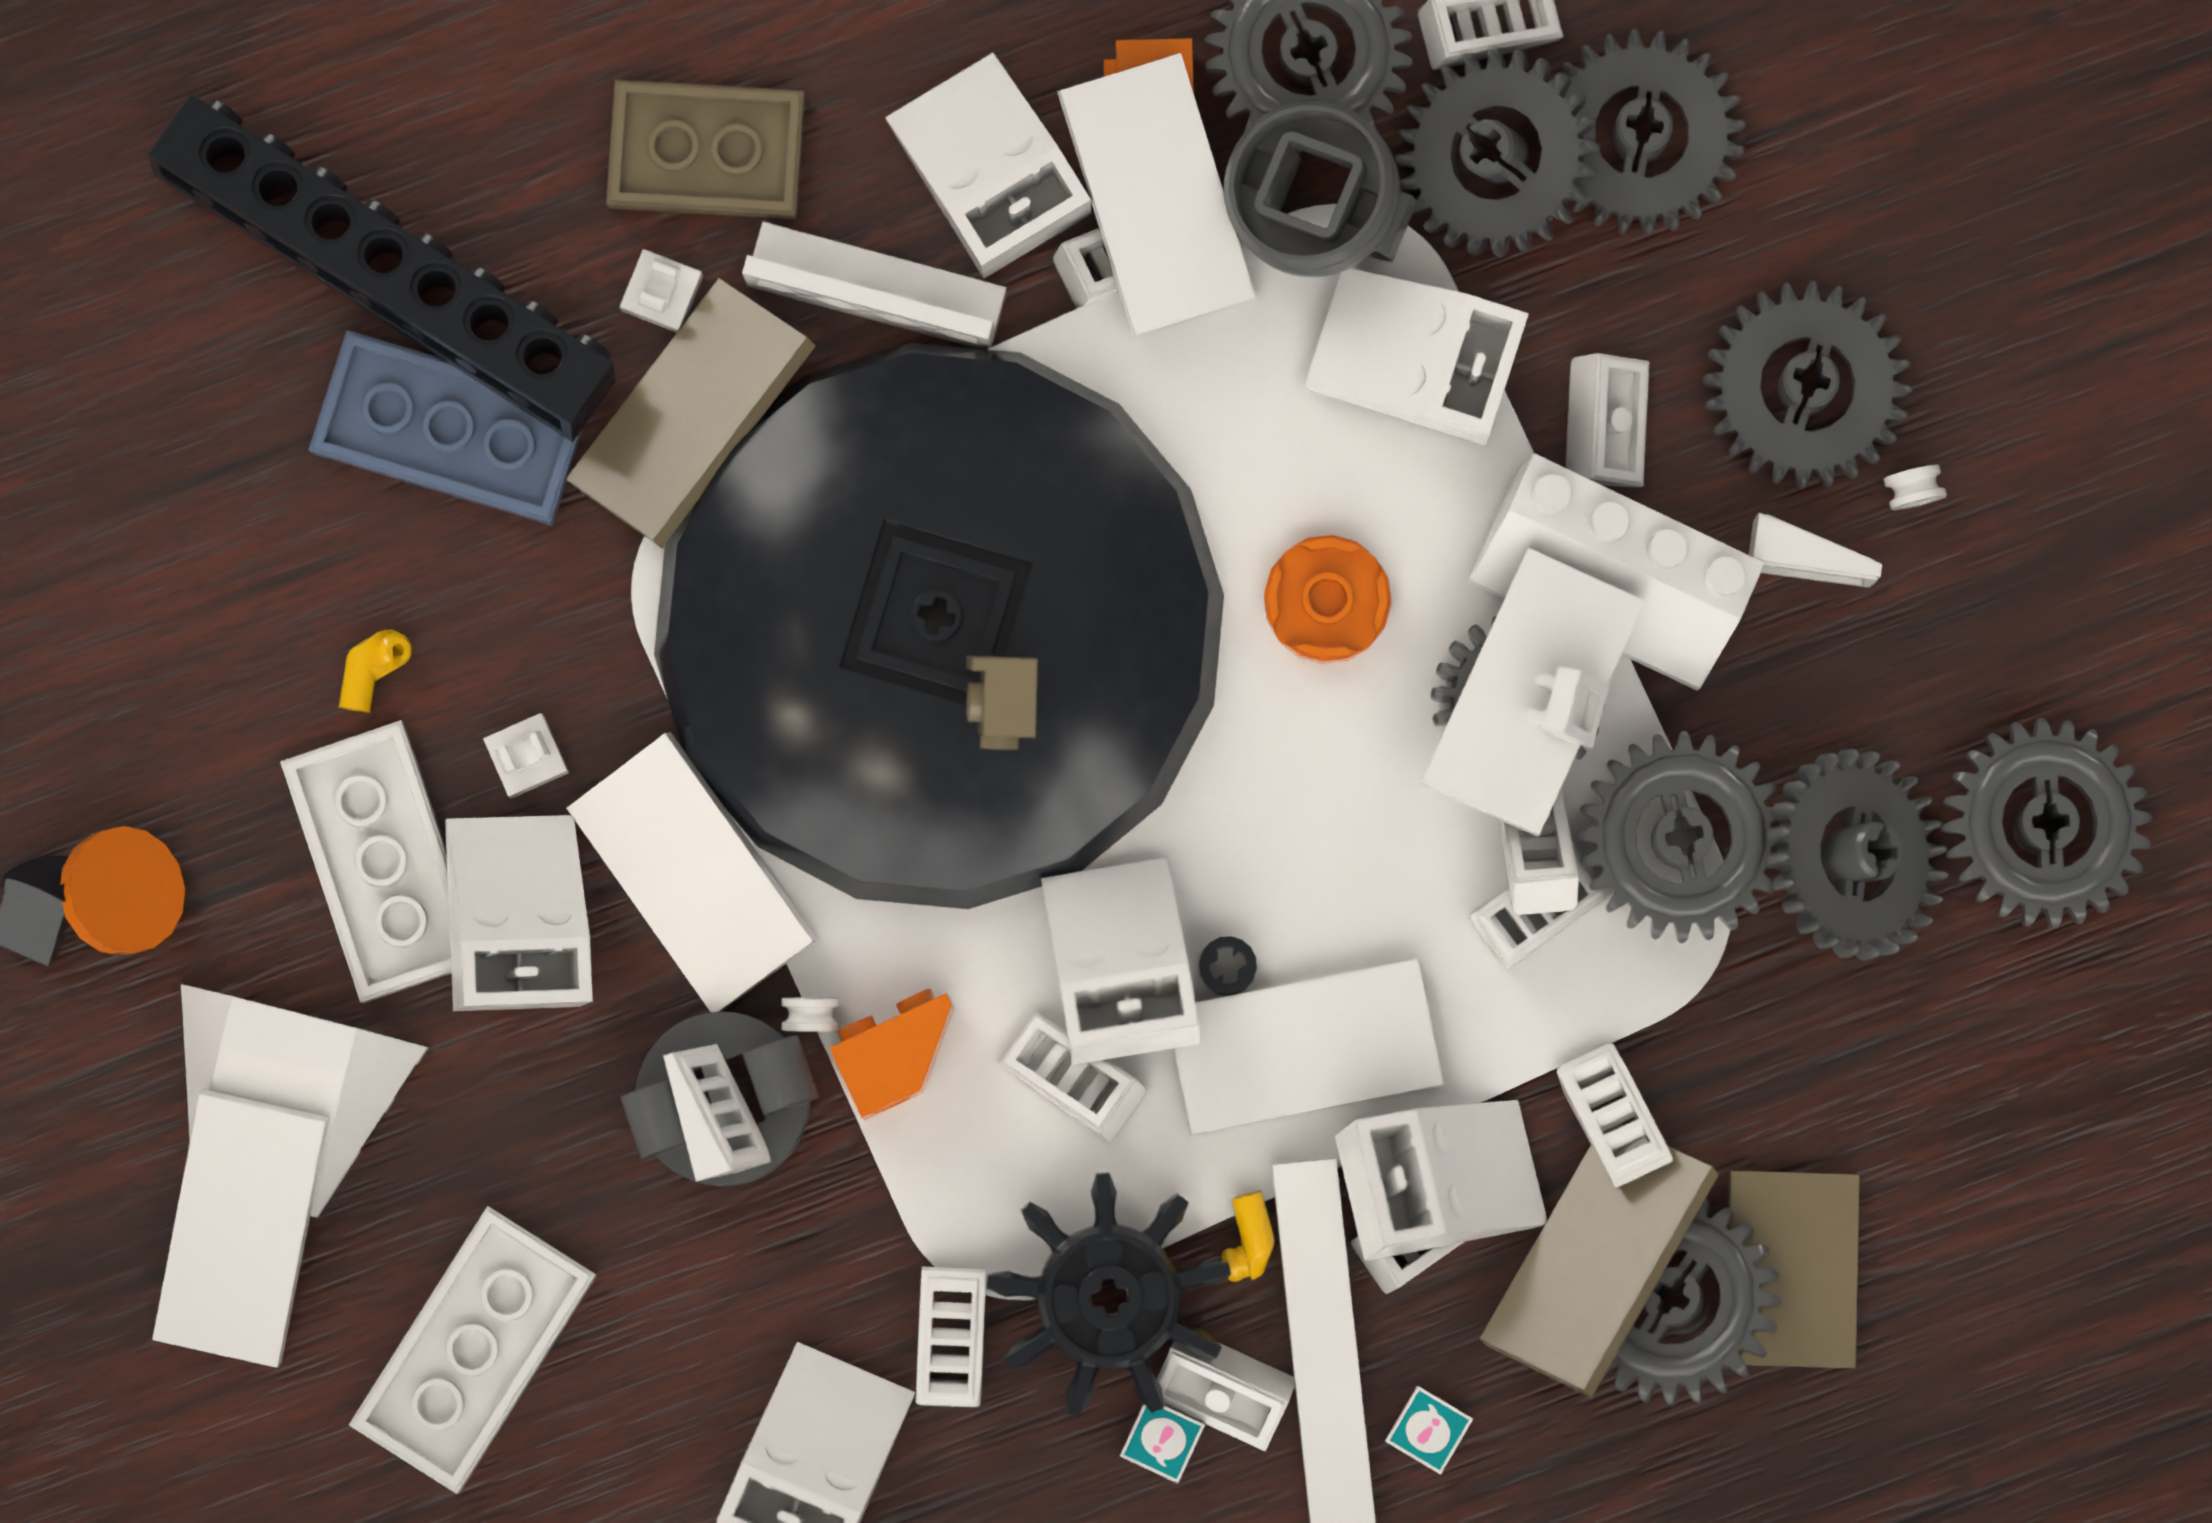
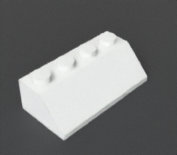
M1534 453L1517 469L1468 582L1505 599L1529 547L1639 597L1646 602L1622 655L1697 691L1701 688L1740 622L1765 563Z

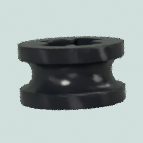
M1233 936L1219 937L1211 941L1202 951L1199 961L1200 976L1205 985L1213 992L1222 995L1237 994L1245 990L1253 981L1257 969L1256 956L1252 948L1242 939ZM1222 948H1233V957L1240 952L1246 960V966L1238 970V981L1232 984L1222 983L1223 975H1220L1216 980L1209 970V965L1218 961L1217 951Z

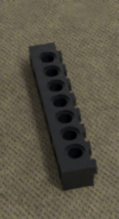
M190 94L147 153L154 176L571 442H574L616 382L614 364L609 360L611 354L602 344L585 334H579L577 338H574L556 326L558 323L556 317L538 303L527 300L522 305L503 293L505 286L488 271L475 266L470 272L451 260L452 252L436 238L426 233H421L417 238L399 227V218L379 202L368 200L365 205L347 194L348 188L346 184L329 170L317 166L314 171H311L293 159L295 157L293 150L277 137L264 133L259 138L241 126L243 124L241 117L225 104L212 100L207 105ZM225 154H237L244 158L240 167L231 172H219L212 168L214 162ZM278 187H288L297 192L292 201L282 206L270 205L264 201L267 194ZM331 220H340L349 225L346 233L337 239H324L317 235L320 226ZM384 253H391L402 259L400 265L388 273H379L369 267L375 257ZM434 287H446L455 293L450 302L439 307L429 306L421 300L423 295ZM488 320L500 321L508 327L506 332L495 340H483L474 334L476 328ZM543 353L554 355L561 361L559 366L548 374H537L527 368L528 362L534 356Z

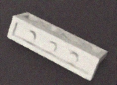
M762 222L753 256L747 255L742 271L748 287L985 350L992 347L1007 294V287L766 222Z

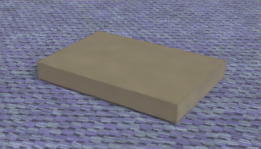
M615 80L607 207L612 209L797 219L805 104L804 91Z
M1729 1171L1728 1208L1734 1213L1729 1230L1731 1231L1743 1224L1753 1226L1754 1234L1748 1240L1745 1247L1762 1244L1769 1248V1256L1757 1264L1756 1268H1772L1778 1272L1779 1279L1762 1287V1290L1777 1295L1782 1301L1780 1307L1761 1311L1762 1315L1776 1324L1777 1332H1756L1754 1338L1766 1350V1356L1759 1357L1744 1352L1741 1358L1745 1365L1856 1369L1860 1175Z

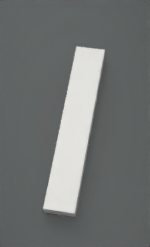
M1326 1158L1271 1164L1310 1523H1376L1337 1159Z

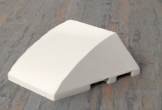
M181 984L190 1140L199 1094L204 1089L329 1117L310 1215L318 1218L360 1154L361 1148L383 1114L388 1111L396 1099L394 1097L415 1065H418L428 1047Z

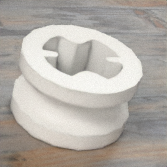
M1928 465L1885 477L1883 479L1885 487H1890L1894 491V499L1889 502L1891 510L1912 508L1945 498L1947 496L1945 488L1939 487L1936 483L1937 475L1941 474L1940 466Z
M782 998V1006L786 1007L789 1012L788 1019L782 1022L783 1031H839L840 1023L833 1019L832 1014L833 1010L840 1006V998Z

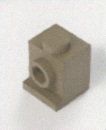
M967 656L966 669L979 671V683H968L967 721L978 722L980 748L1019 749V737L1035 738L1037 659L1032 657Z

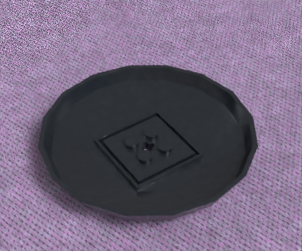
M908 343L802 376L774 400L755 427L732 449L716 471L701 498L665 544L654 657L683 750L722 805L758 848L855 899L971 909L1042 887L1041 878L1082 871L1162 805L1214 707L1224 593L1190 487L1120 404L1022 353ZM936 599L944 600L947 602V613L954 616L955 621L952 626L941 625L937 634H930L926 632V620L918 617V613L921 607L932 608ZM967 656L1032 657L1037 659L1035 738L1019 737V749L980 748L978 722L967 721L968 683H979V671L966 669Z

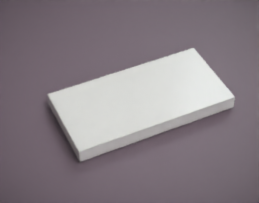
M1181 53L1057 91L1132 335L1144 334L1256 298L1236 231L1226 211L1224 191Z
M1528 547L1420 784L1538 837L1580 745L1569 743L1543 730L1542 726L1532 722L1525 716L1527 709L1546 710L1550 700L1551 691L1534 684L1535 678L1542 674L1556 677L1558 667L1561 666L1581 670L1609 684L1646 601Z
M400 720L280 761L360 1002L364 1004L451 974L447 850L404 722Z
M671 732L664 733L567 807L569 813L710 1012L724 1011L818 940Z
M1419 958L1195 1002L1199 1020L1200 1044L1174 1048L1191 1135L1444 1085Z
M205 1089L199 1094L152 1340L276 1368L282 1363L329 1117Z
M487 1206L349 1423V1426L454 1493L459 1494L590 1288L597 1274Z

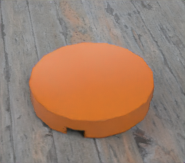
M1335 535L1309 537L1285 551L1271 568L1264 591L1266 619L1278 641L1296 656L1321 664L1348 661L1369 649L1384 630L1392 603L1389 578L1377 559L1357 541Z
M121 826L93 833L73 848L62 868L60 885L65 884L64 895L66 900L62 901L65 917L78 937L99 952L128 955L155 948L172 934L183 913L185 885L179 863L166 844L145 830Z

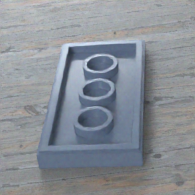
M346 330L309 451L318 456L553 526L567 482L566 478L569 475L583 429L574 442H571L441 358Z

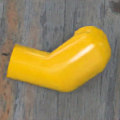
M382 630L357 644L348 652L338 708L370 713L375 681L406 664L410 659L412 646L405 635L395 630Z
M1261 1190L1231 1198L1241 1236V1246L1225 1249L1221 1254L1222 1261H1227L1229 1264L1231 1276L1227 1277V1279L1231 1282H1238L1247 1277H1250L1251 1281L1263 1275L1274 1246V1235Z

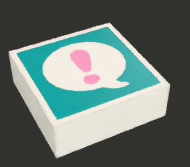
M1416 1386L1386 1437L1385 1442L1441 1475L1473 1418L1423 1388Z
M1143 1404L1120 1457L1173 1482L1179 1483L1205 1424L1165 1405L1163 1409L1151 1413Z

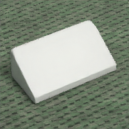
M1600 353L1574 357L1570 366L1565 468L1602 486L1643 487L1649 361Z
M1174 1341L1157 1377V1381L1162 1387L1163 1405L1266 1451L1295 1388L1294 1377L1221 1343L1219 1344L1222 1346V1349L1217 1359L1195 1355L1184 1345Z

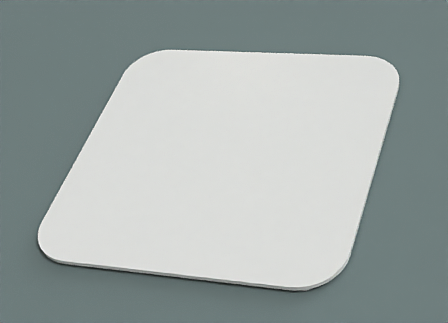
M1337 204L1307 207L1288 214L1326 228ZM1407 226L1393 262H1386L1368 256L1357 265L1351 267L1356 270L1459 292L1445 263L1422 236L1409 226ZM1239 236L1237 237L1256 296L1254 299L1133 336L1120 293L1117 291L1085 307H1079L987 349L1022 353L1122 406L1190 487L1224 593L1213 709L1162 805L1082 871L1168 857L1195 1002L1231 996L1213 992L1205 985L1200 976L1199 961L1202 951L1211 941L1219 937L1233 936L1242 939L1252 948L1256 956L1257 969L1254 979L1245 990L1237 994L1419 958L1444 1085L1191 1135L1174 1048L1107 1059L1136 1078L1146 1088V1094L1115 1139L1109 1142L999 1065L1035 1012L1067 1032L1042 887L971 909L855 899L758 848L735 821L818 938L816 942L786 964L801 997L840 998V1006L836 1007L832 1014L833 1019L840 1023V1029L869 1016H873L876 1025H879L900 1015L896 1007L898 1002L931 988L935 998L945 993L948 994L954 1010L924 1092L866 1120L861 1118L829 1047L842 1042L837 1031L817 1032L913 1242L933 1266L986 1269V1282L987 1274L1006 1270L1027 1276L1041 1275L1042 1268L1052 1251L1042 1238L1029 1230L1020 1209L1029 1201L1047 1210L1061 1231L1070 1236L1081 1229L1093 1226L1095 1213L1090 1192L1095 1173L1109 1172L1117 1191L1115 1202V1219L1117 1224L1136 1229L1140 1232L1146 1229L1152 1222L1160 1205L1178 1193L1189 1203L1182 1222L1165 1238L1161 1247L1163 1249L1235 1216L1231 1203V1198L1261 1190L1264 1201L1274 1198L1271 1164L1336 1158L1337 1169L1342 1167L1335 1135L1354 1120L1418 1108L1482 1103L1595 1049L1611 1044L1663 1020L1686 1005L1708 982L1721 960L1730 934V929L1717 917L1714 918V936L1711 940L1704 939L1696 923L1691 925L1688 939L1682 944L1677 941L1674 925L1668 923L1662 935L1654 940L1651 937V918L1647 916L1633 929L1627 928V920L1631 910L1628 904L1613 912L1606 911V905L1615 892L1612 887H1609L1607 889L1611 896L1506 970L1469 918L1472 914L1509 889L1501 823L1499 819L1420 784L1447 726H1434L1432 717L1440 711L1450 709V703L1433 701L1430 698V694L1433 688H1451L1452 682L1442 679L1436 674L1439 663H1449L1458 668L1461 665L1448 650L1452 642L1458 641L1472 651L1475 646L1469 638V628L1476 624L1488 636L1491 629V621L1494 616H1497L1504 601L1503 598L1469 583L1468 580L1517 469L1534 452L1505 390L1486 446L1305 389L1304 384L1340 273L1323 277H1300L1281 272L1260 260ZM1335 535L1357 541L1377 559L1389 578L1392 603L1385 628L1369 649L1348 661L1321 664L1296 656L1278 641L1266 619L1264 591L1271 568L1285 551L1309 537ZM644 536L635 559L632 574V611L643 647L665 693L654 657L665 545L663 548H660ZM936 599L932 608L921 607L918 617L926 620V632L937 634L941 625L952 626L955 617L949 615L946 611V601ZM1621 655L1608 684L1609 690L1598 726L1599 732L1595 737L1593 748L1584 746L1587 751L1585 756L1581 760L1574 758L1562 785L1571 840L1583 856L1595 851L1596 845L1580 841L1576 835L1581 830L1596 827L1597 822L1583 815L1580 812V808L1585 804L1603 803V800L1591 789L1590 784L1592 781L1599 780L1611 784L1616 782L1607 768V762L1609 760H1616L1630 768L1632 764L1628 747L1631 744H1636L1648 756H1651L1652 739L1656 734H1660L1670 750H1672L1631 660ZM1684 790L1688 807L1701 812L1691 790ZM1658 796L1642 811L1636 828L1637 848L1645 865L1658 877L1676 884H1683L1679 868H1673L1662 863L1656 857L1651 847V834L1654 825L1665 815L1661 798ZM1672 796L1671 799L1676 812L1678 807L1675 796ZM1674 820L1675 830L1666 836L1668 846L1679 845L1683 855L1687 854L1688 857V848L1694 841L1698 840L1695 830L1684 831L1681 822ZM1551 834V835H1539L1538 837H1549V836H1553V834ZM1528 836V837H1519V839L1537 838V837H1536V836ZM1715 839L1710 851L1702 859L1706 878L1712 876L1724 863ZM1550 859L1524 861V863L1548 861ZM1692 865L1689 868L1691 876L1694 878L1696 876ZM1592 867L1598 876L1603 872L1601 867ZM1578 881L1579 902L1588 896V893ZM1506 909L1495 915L1516 945L1527 939ZM1559 911L1555 913L1557 916H1560L1565 911ZM1539 913L1526 914L1537 931L1547 925ZM1233 948L1218 950V961L1209 965V970L1216 980L1220 975L1224 976L1222 980L1224 984L1237 982L1238 970L1246 966V960L1240 952L1235 957L1232 956ZM1047 1037L1027 1068L1036 1072L1056 1042ZM1070 1052L1049 1081L1055 1087L1072 1064ZM1090 1069L1071 1096L1076 1101H1079L1098 1074L1095 1069ZM1112 1084L1093 1111L1095 1114L1100 1111L1117 1086L1116 1084ZM986 1288V1295L1008 1300L1034 1299L1027 1296L1004 1297Z

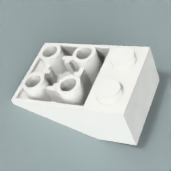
M991 53L885 117L983 278L988 277L1092 214L1091 199L1058 145L994 53Z
M1349 268L1340 273L1304 388L1486 446L1529 313L1470 294Z
M572 815L445 819L453 1011L581 1007L592 1002L590 934L575 822Z
M1168 857L1041 878L1072 1065L1200 1044L1199 1020Z
M1518 1100L1418 1108L1354 1120L1335 1135L1364 1261L1542 1227L1547 1222Z
M797 1342L741 1462L716 1523H860L916 1392Z

